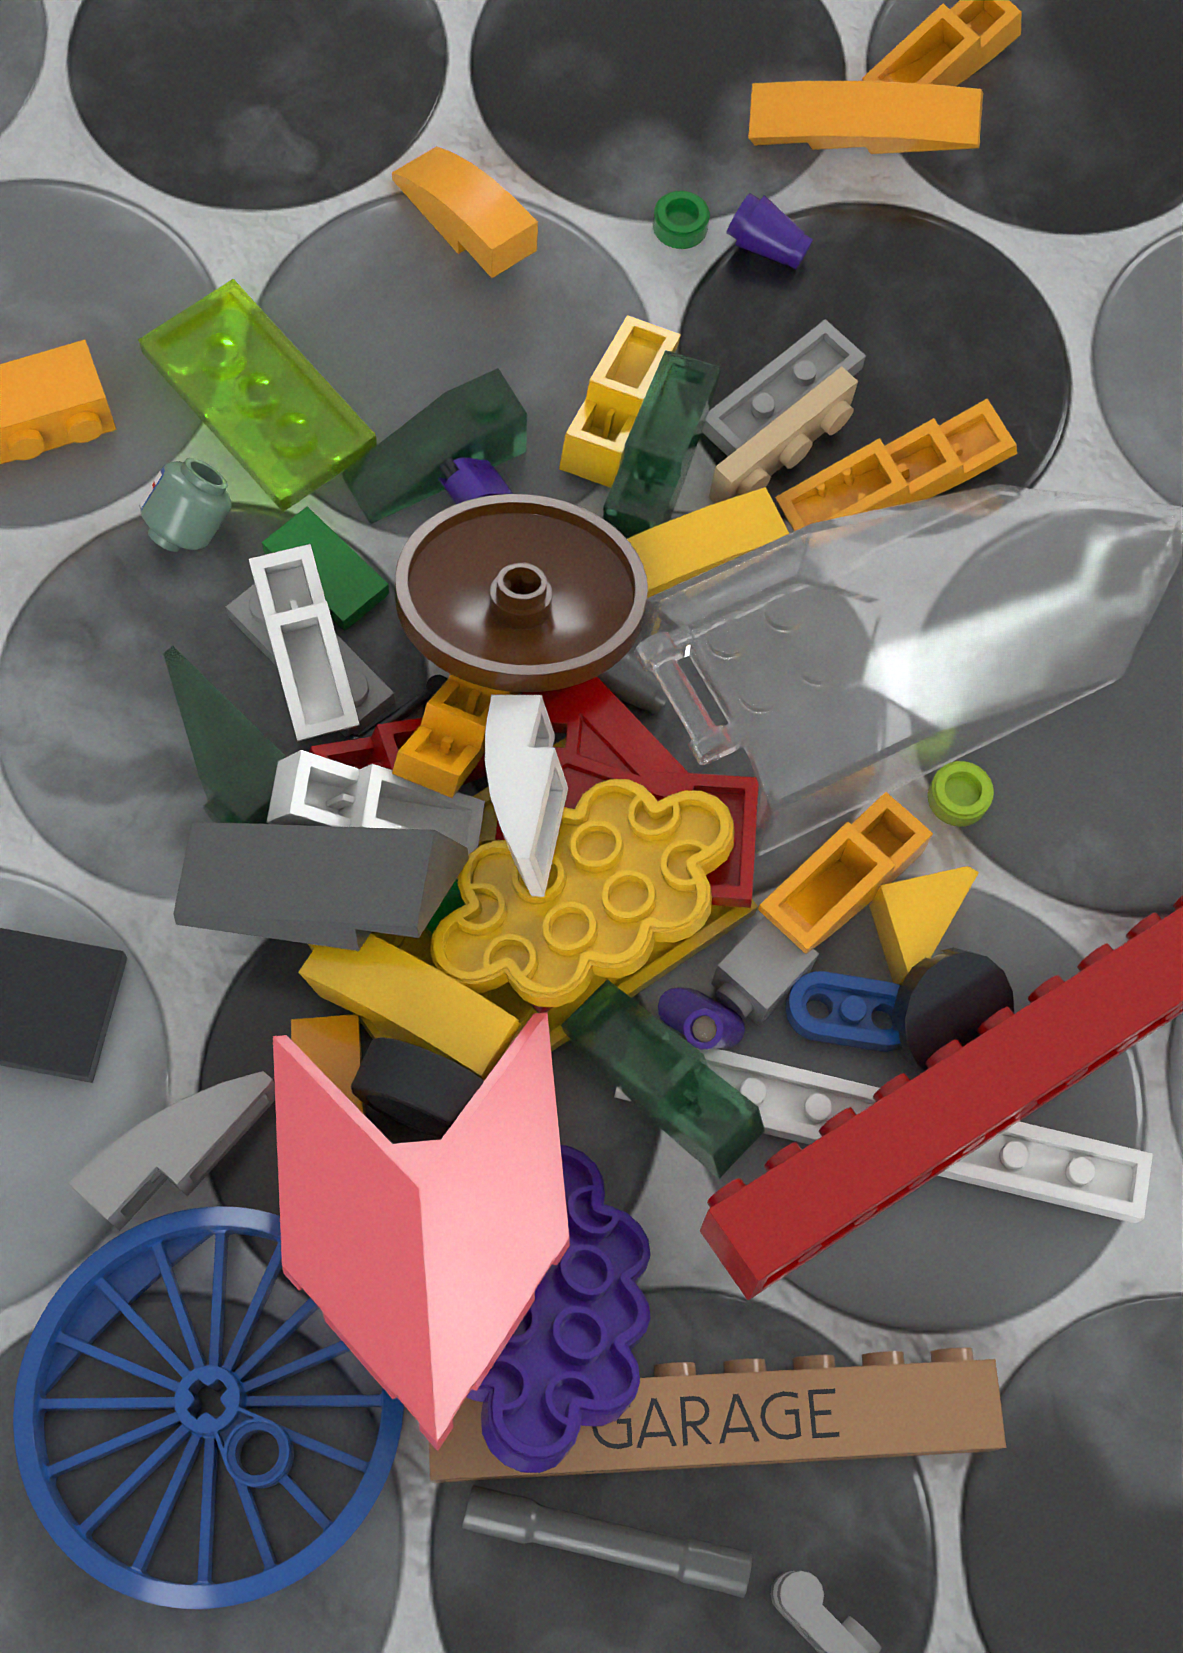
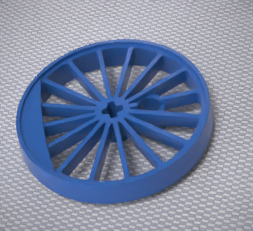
M216 1206L173 1212L139 1224L99 1248L65 1280L46 1306L29 1339L18 1374L13 1412L16 1457L25 1490L38 1518L61 1550L89 1575L124 1595L147 1603L172 1608L210 1609L238 1605L275 1593L311 1573L344 1545L370 1512L388 1478L400 1440L404 1405L397 1397L392 1399L383 1388L380 1395L249 1396L254 1392L350 1352V1349L343 1341H339L246 1381L319 1308L311 1298L237 1369L282 1269L279 1215L249 1208ZM215 1234L209 1365H207L172 1267ZM241 1234L275 1241L278 1243L222 1366L229 1236ZM161 1277H163L195 1368L193 1370L178 1357L131 1306L141 1294ZM123 1313L179 1373L182 1380L178 1382L91 1344ZM82 1354L175 1393V1397L47 1399L46 1395ZM206 1385L215 1391L221 1389L224 1385L227 1388L220 1398L226 1409L218 1418L207 1412L199 1418L196 1414L203 1405L197 1394ZM382 1407L378 1436L369 1462L248 1411L250 1408ZM175 1409L176 1411L53 1465L49 1463L44 1431V1417L47 1411ZM182 1424L81 1525L78 1524L66 1506L56 1485V1479L59 1476ZM262 1432L270 1433L275 1437L279 1445L278 1460L275 1466L267 1473L251 1475L244 1469L241 1462L242 1447L252 1435ZM191 1435L133 1565L129 1567L102 1549L93 1540L92 1533ZM205 1440L198 1580L194 1584H183L150 1576L147 1573V1567ZM293 1443L364 1473L352 1498L333 1522L288 1475L294 1461ZM219 1447L226 1469L234 1479L265 1568L263 1572L244 1579L215 1584L212 1582ZM280 1482L323 1528V1533L299 1553L283 1563L277 1564L250 1487L262 1489L274 1486Z

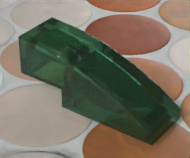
M664 351L626 440L624 459L603 506V519L622 533L626 539L670 521L720 377L721 367L671 351Z
M608 979L561 1024L563 1032L638 1108L717 1178L720 1179L765 1131L759 1107L708 1068L703 1053Z

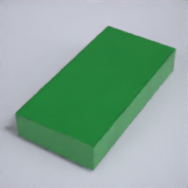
M308 506L262 542L263 551L266 555L311 544L331 618L344 631L390 594L389 584Z

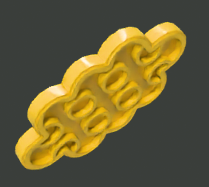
M610 779L595 784L582 795L575 809L564 807L544 897L530 895L516 868L506 840H495L480 845L468 855L469 859L458 876V887L464 905L441 920L432 935L430 952L435 968L478 994L497 989L509 982L524 1001L538 1007H558L573 1002L586 991L594 975L622 978L634 974L646 964L655 942L674 943L689 938L699 931L707 921L711 913L712 895L706 875L727 860L734 846V823L728 807L716 796L703 791L685 790L669 795L657 802L655 797L643 785L628 779Z

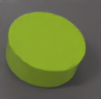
M955 761L944 765L937 771L929 785L927 798L930 809L938 819L952 826L964 827L978 822L984 816L992 803L994 789L991 779L979 766L966 761Z

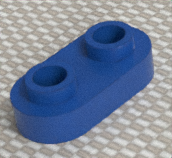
M814 971L803 975L793 985L787 997L785 1007L787 1019L791 1027L806 1039L880 1052L893 1051L898 1049V1046H902L899 1032L893 1030L892 1012L900 987L896 983L826 971ZM810 1001L824 1003L829 1012L828 1017L823 1019L813 1017L807 1010V1003ZM875 1011L887 1013L892 1020V1028H878L873 1023L871 1014Z

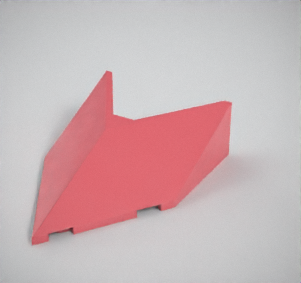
M547 1012L534 1013L441 1140L392 1144L287 1035L273 1036L283 1273L298 1291L303 1288L323 1311L324 1321L392 1399L397 1397L419 1422L420 1432L437 1451H439L453 1429V1417L471 1389L478 1390L535 1301V1290L552 1264L558 1265L570 1246Z

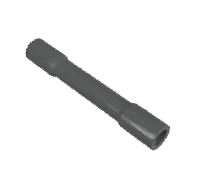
M472 1485L462 1526L464 1530L521 1544L533 1542L672 1576L684 1584L744 1598L751 1573L752 1553L693 1538L677 1539L542 1506L529 1498Z

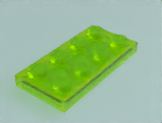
M234 279L138 339L143 355L282 512L378 448L376 434Z

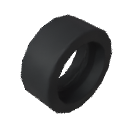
M381 1037L371 1041L351 1084V1090L353 1095L379 1113L422 1133L442 1139L473 1095L481 1087L484 1080L465 1067L434 1052L400 1040Z

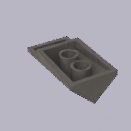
M191 822L173 915L176 925L355 951L361 949L371 932L419 938L468 861V849L436 830Z

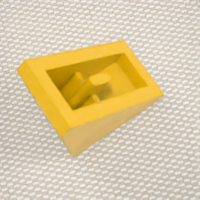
M965 866L880 885L869 907L893 983L901 985L913 966L925 957L931 958L979 873L978 871Z

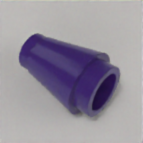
M751 193L743 200L726 231L728 235L737 240L735 246L781 264H787L795 270L813 242L812 238L805 235V232L765 195L759 199Z

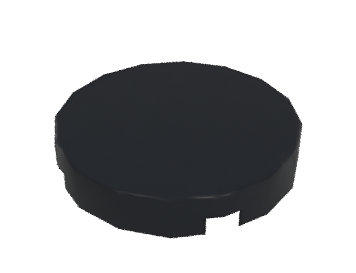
M954 947L941 950L944 953L938 954L932 959L925 957L913 966L900 985L892 1012L893 1030L899 1032V1039L903 1047H898L903 1058L923 1073L929 1069L925 1064L926 1061L949 1042L958 1040L962 1046H965L979 1037L980 1034L977 1032V1029L999 1010L1009 1007L1014 1013V997L1010 983L1004 970L989 957Z

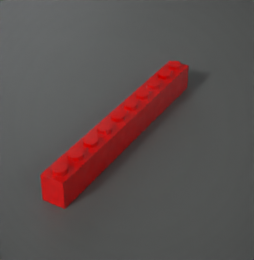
M1183 895L1173 905L1176 911L1163 919L1156 912L1150 914L1126 934L1125 937L1128 941L1117 949L1113 950L1108 943L1095 949L1078 964L1077 968L1080 972L1064 982L1060 975H1055L1042 983L1028 996L1027 999L1030 1004L1014 1014L1009 1007H1005L993 1014L977 1029L980 1036L965 1046H962L958 1040H953L944 1045L926 1061L925 1064L929 1069L912 1080L905 1073H902L888 1081L873 1095L876 1103L862 1112L856 1114L852 1107H849L833 1116L819 1129L822 1137L804 1149H801L797 1142L784 1147L764 1164L763 1167L767 1172L746 1185L741 1178H737L715 1192L707 1201L710 1209L707 1211L700 1232L746 1299L749 1301L1182 1014Z

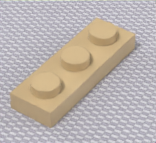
M842 366L715 467L709 498L714 503H718L764 488L768 485L771 475L785 465L789 469L797 465L807 455L813 441L824 432L829 435L835 434L850 419L854 411L851 403L858 381Z

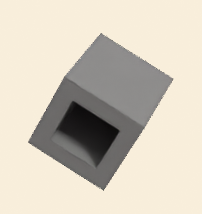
M764 916L717 965L711 984L717 989L715 995L721 1004L735 1011L741 1016L742 1020L748 1016L755 1024L760 1026L788 997L793 985L803 975L810 973L819 953L812 949L805 954Z

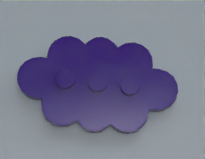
M560 1145L570 1246L558 1265L552 1264L535 1290V1301L478 1390L471 1389L467 1398L474 1401L483 1402L481 1412L482 1435L490 1452L504 1465L524 1473H541L556 1467L574 1446L581 1425L604 1426L616 1421L628 1409L636 1397L640 1384L638 1363L631 1350L646 1333L651 1319L649 1303L641 1289L637 1286V1283L647 1269L651 1256L649 1239L641 1225L628 1213L612 1206L604 1205V1180L597 1165L583 1152L568 1145Z

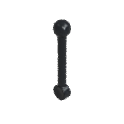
M443 675L431 676L427 681L426 690L362 734L348 735L343 741L371 737L378 724L404 720L426 705L448 678Z

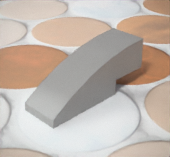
M264 1071L222 1082L183 1098L138 1123L95 1156L67 1184L120 1231L167 1179L188 1196L275 1101V1083L271 1077Z

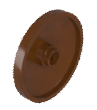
M501 494L479 497L453 505L425 521L407 540L397 561L395 605L399 621L409 640L428 660L442 670L464 681L486 688L511 692H544L584 683L609 670L630 651L641 632L645 618L648 594L647 576L640 557L631 543L615 527L596 514L574 504L554 498L528 494Z

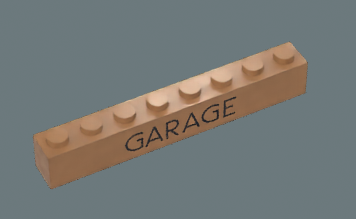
M963 1347L930 1351L931 1362L905 1364L904 1352L885 1351L862 1354L863 1366L835 1367L834 1355L793 1358V1370L766 1371L765 1359L729 1360L723 1362L724 1373L696 1375V1364L693 1362L654 1365V1377L640 1378L635 1399L616 1421L601 1427L581 1425L576 1442L569 1453L556 1467L541 1473L519 1472L504 1465L490 1452L482 1435L481 1412L483 1402L474 1401L466 1397L453 1417V1429L439 1451L429 1442L430 1481L432 1483L991 1452L1006 1448L996 1359L974 1360L972 1348Z

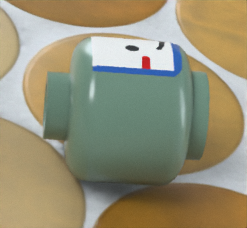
M187 458L184 462L174 461L166 463L159 471L139 505L141 516L150 527L148 529L150 538L159 546L173 552L179 551L180 548L189 550L204 549L232 507L230 496L226 491L228 487L226 479L216 469L198 459Z

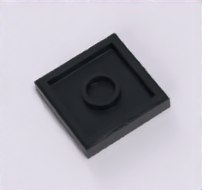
M0 928V1065L93 1083L127 962V956L124 951Z

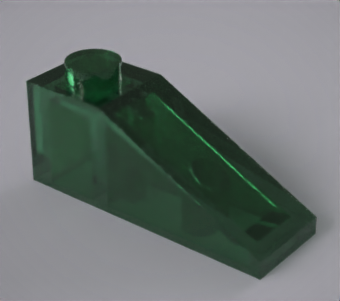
M499 368L442 394L343 471V479L368 522L372 524L445 490L438 479L445 478L439 470V466L448 457H452L453 460L463 457L488 460L495 467L525 453L527 412Z
M171 646L163 655L198 775L208 800L203 805V809L213 822L268 824L267 817L278 761L286 758V756L174 646Z

